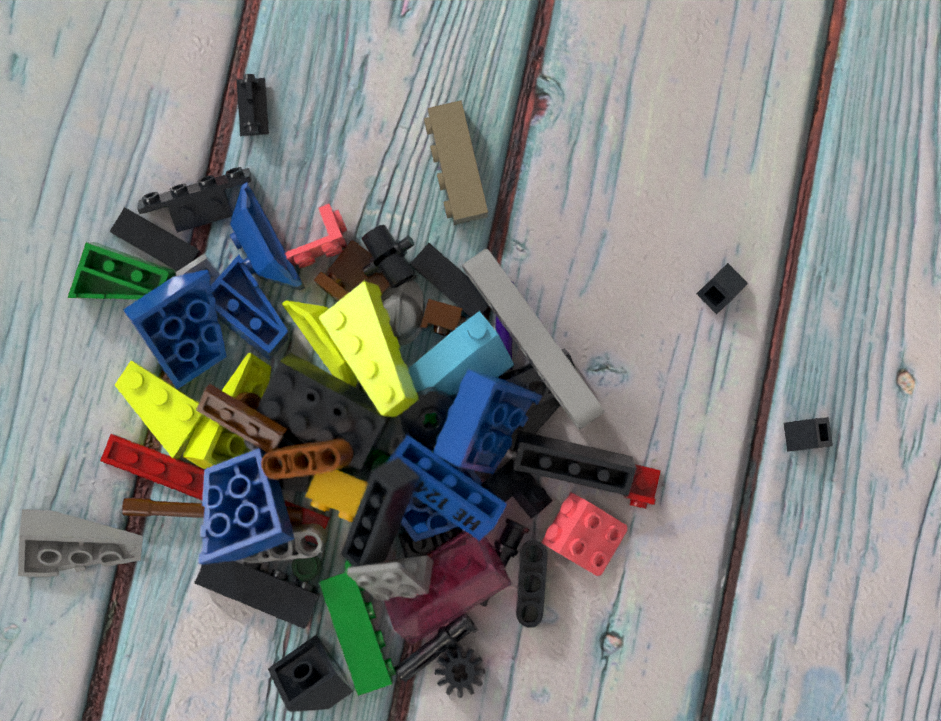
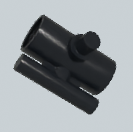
M383 224L370 230L362 237L363 243L372 256L369 260L370 263L362 268L367 277H371L376 272L379 274L382 272L392 289L406 282L410 283L417 278L405 258V255L408 253L407 250L415 245L410 236L405 237L401 241H395L386 225Z

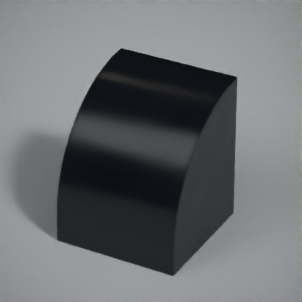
M727 263L696 294L718 314L741 292L748 282Z
M829 417L783 423L787 452L833 446Z

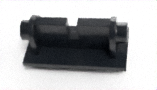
M245 74L243 79L236 80L240 137L269 135L265 78H255L254 74Z

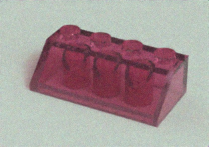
M464 531L425 555L433 560L428 594H419L414 598L390 597L384 603L393 630L412 645L512 584L502 560L485 536L479 541Z

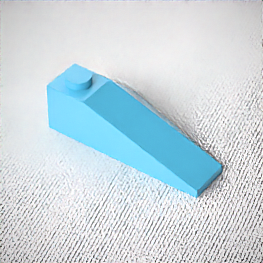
M479 311L409 367L408 371L416 392L427 387H435L449 395H457L460 383L468 369L498 378L512 368L514 363L498 333Z

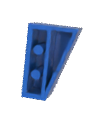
M238 254L211 285L216 303L217 318L270 361L288 340V330L269 300L263 294L255 278L249 272L240 254Z

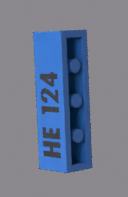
M407 435L394 450L387 463L399 457L419 476L413 495L480 541L496 526L507 504Z

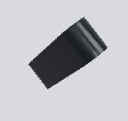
M536 540L525 542L521 547L519 556L516 617L519 623L527 628L539 625L544 613L548 554L545 545ZM531 545L539 546L542 551L541 558L536 562L528 561L525 556L527 548ZM534 575L539 578L540 584L537 590L530 592L524 589L523 582L527 576ZM527 605L537 608V617L532 621H526L521 617V611Z

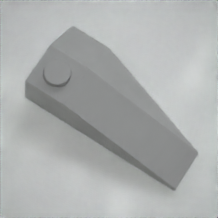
M22 509L19 533L18 576L52 577L58 576L61 570L75 568L76 572L85 571L86 566L101 564L107 567L141 561L143 536L56 511Z

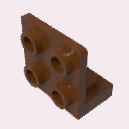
M354 240L349 242L325 274L320 272L314 279L318 287L337 301H340L364 281L378 285L382 295L390 286L382 272L380 274L376 272L371 277H367L364 274L362 268L370 263L369 260L372 256L370 252Z

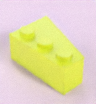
M130 361L115 383V387L169 455L174 459H179L185 451L195 428L204 417L203 414L196 411L199 402L181 390L176 389V387L139 363Z

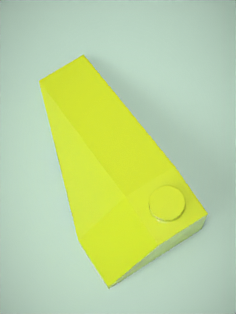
M247 353L222 391L234 398L242 392L257 394L262 399L269 384L271 366L252 353ZM204 415L195 428L183 457L199 467L207 469L252 450L245 445L242 437Z

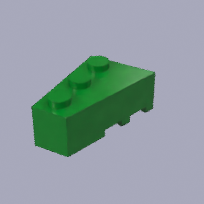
M86 242L67 298L138 300L172 277H175V272L177 271L96 242Z

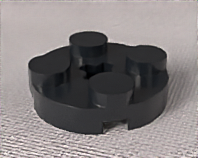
M427 387L416 392L419 400L399 415L405 436H410L423 446H433L435 448L437 438L448 418L449 409L455 400L444 391H440L435 387ZM428 413H436L435 419L437 422L434 424L431 422L424 424V416Z

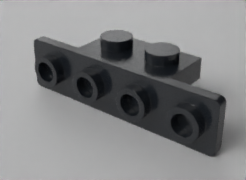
M235 167L226 171L225 175L214 177L209 175L200 178L197 181L198 183L187 186L183 183L171 187L168 192L145 194L138 201L139 214H144L168 207L177 233L232 217L233 212L225 189L251 182L250 169Z

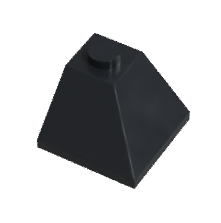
M317 635L268 668L283 703L289 712L327 710L353 692L343 671Z

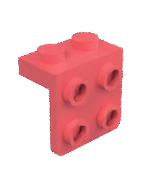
M330 204L318 208L328 236L287 251L285 253L286 258L293 266L299 265V268H304L314 264L317 257L326 254L328 258L343 252L342 248L347 246L343 232L348 230L339 210L333 211Z
M570 492L567 499L562 503L552 525L546 530L545 537L541 543L592 574L600 576L607 567L628 528L627 525L594 504Z

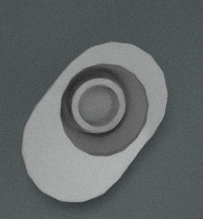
M415 281L406 282L394 289L389 286L381 296L384 308L388 311L389 323L394 337H397L400 346L407 345L414 341L421 331L420 326L423 320L424 304L423 292Z

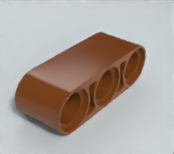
M339 439L287 446L267 453L262 458L261 468L263 473L271 479L328 473L348 465L353 458V450L348 442ZM331 450L336 454L337 461L332 458ZM305 454L309 458V464L305 460ZM278 458L282 461L283 468L280 466Z

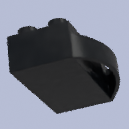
M291 352L279 361L256 410L287 429L282 441L288 446L305 444L291 432L307 443L337 439L348 442L353 450V458L348 465L343 467H356L360 470L371 458L391 418L380 414L368 394ZM331 450L332 458L337 461L336 454Z

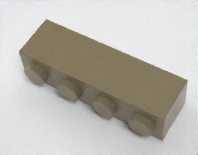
M462 100L427 108L428 117L423 119L427 135L433 134L435 145L430 146L433 162L440 163L441 173H437L440 191L446 189L448 197L447 201H443L446 217L453 218L454 225L487 218L488 209Z

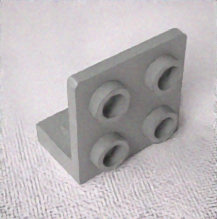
M429 556L384 560L377 565L348 568L347 575L356 581L357 585L371 593L372 597L377 600L385 601L389 600L390 597L399 596L414 598L419 594H428L433 560Z

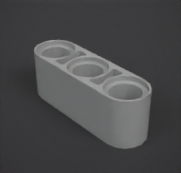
M318 524L292 525L295 539L288 542L289 548H281L278 545L242 560L247 563L314 557L321 551L327 541L326 530ZM305 536H314L318 541V545L308 544Z

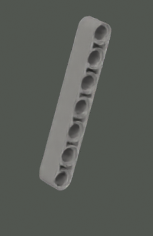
M486 248L462 264V268L575 426L580 430L605 413L599 401L490 251Z

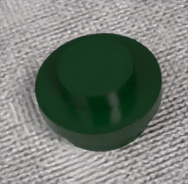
M317 555L310 558L293 559L291 565L292 572L298 579L310 581L319 575L321 561Z

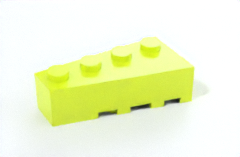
M364 281L318 318L382 416L397 417L419 399L407 365L401 357L400 345L397 337H394L389 323L390 317L387 309L383 306L379 286Z

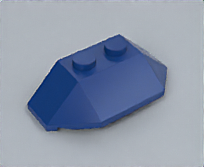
M247 182L241 186L230 222L234 232L229 235L237 249H244L247 258L243 259L251 275L257 273L262 280L301 291L305 288L292 263L287 260L286 251L254 192Z

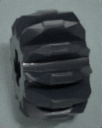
M461 645L457 647L456 656H454L450 648L446 650L449 661L443 657L438 658L437 662L446 668L435 669V675H445V677L437 682L438 686L441 687L449 683L446 689V694L448 695L453 692L454 687L458 688V698L463 697V688L465 687L470 695L474 694V688L471 683L477 686H482L483 681L475 675L485 674V668H475V666L483 661L481 656L471 660L474 649L470 648L466 656L462 655L463 647ZM459 664L465 665V672L468 675L464 678L461 675V679L456 678L455 671L452 669L455 665L458 668Z

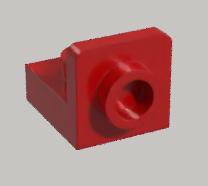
M635 464L636 472L629 496L624 495L623 498L630 499V506L647 509L648 504L655 505V494L661 470Z

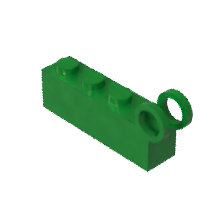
M346 561L345 572L321 580L319 584L357 695L360 696L391 685L393 683L392 676L396 675L392 659L385 658L382 648L387 645L382 630L376 631L372 620L377 618L374 606L371 601L366 603L363 591L366 589L357 585V582L347 575L348 568L352 567Z

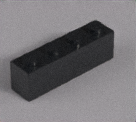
M518 431L512 454L513 470L629 496L636 472L633 456L524 431Z
M399 457L372 470L341 555L353 567L377 565L386 560L419 480V476Z
M235 560L201 566L194 584L303 629L308 627L321 593L315 591L317 586L300 580L299 584L289 581V575L282 571L272 569L270 573L260 569L262 565L260 562L247 563Z

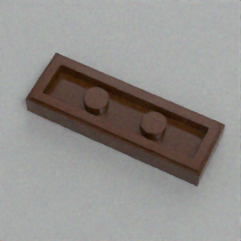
M212 384L205 388L196 411L267 453L278 450L287 431L286 428Z

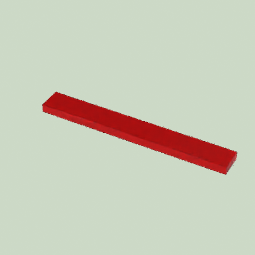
M110 434L100 459L101 462L203 501L205 469L180 459H174L167 454L115 434ZM284 500L285 505L288 507H302ZM303 507L302 525L318 524L326 530L330 517ZM305 536L306 541L318 545V541L314 536Z

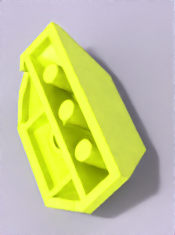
M288 300L281 303L331 374L356 388L358 378L318 318L328 310V307Z

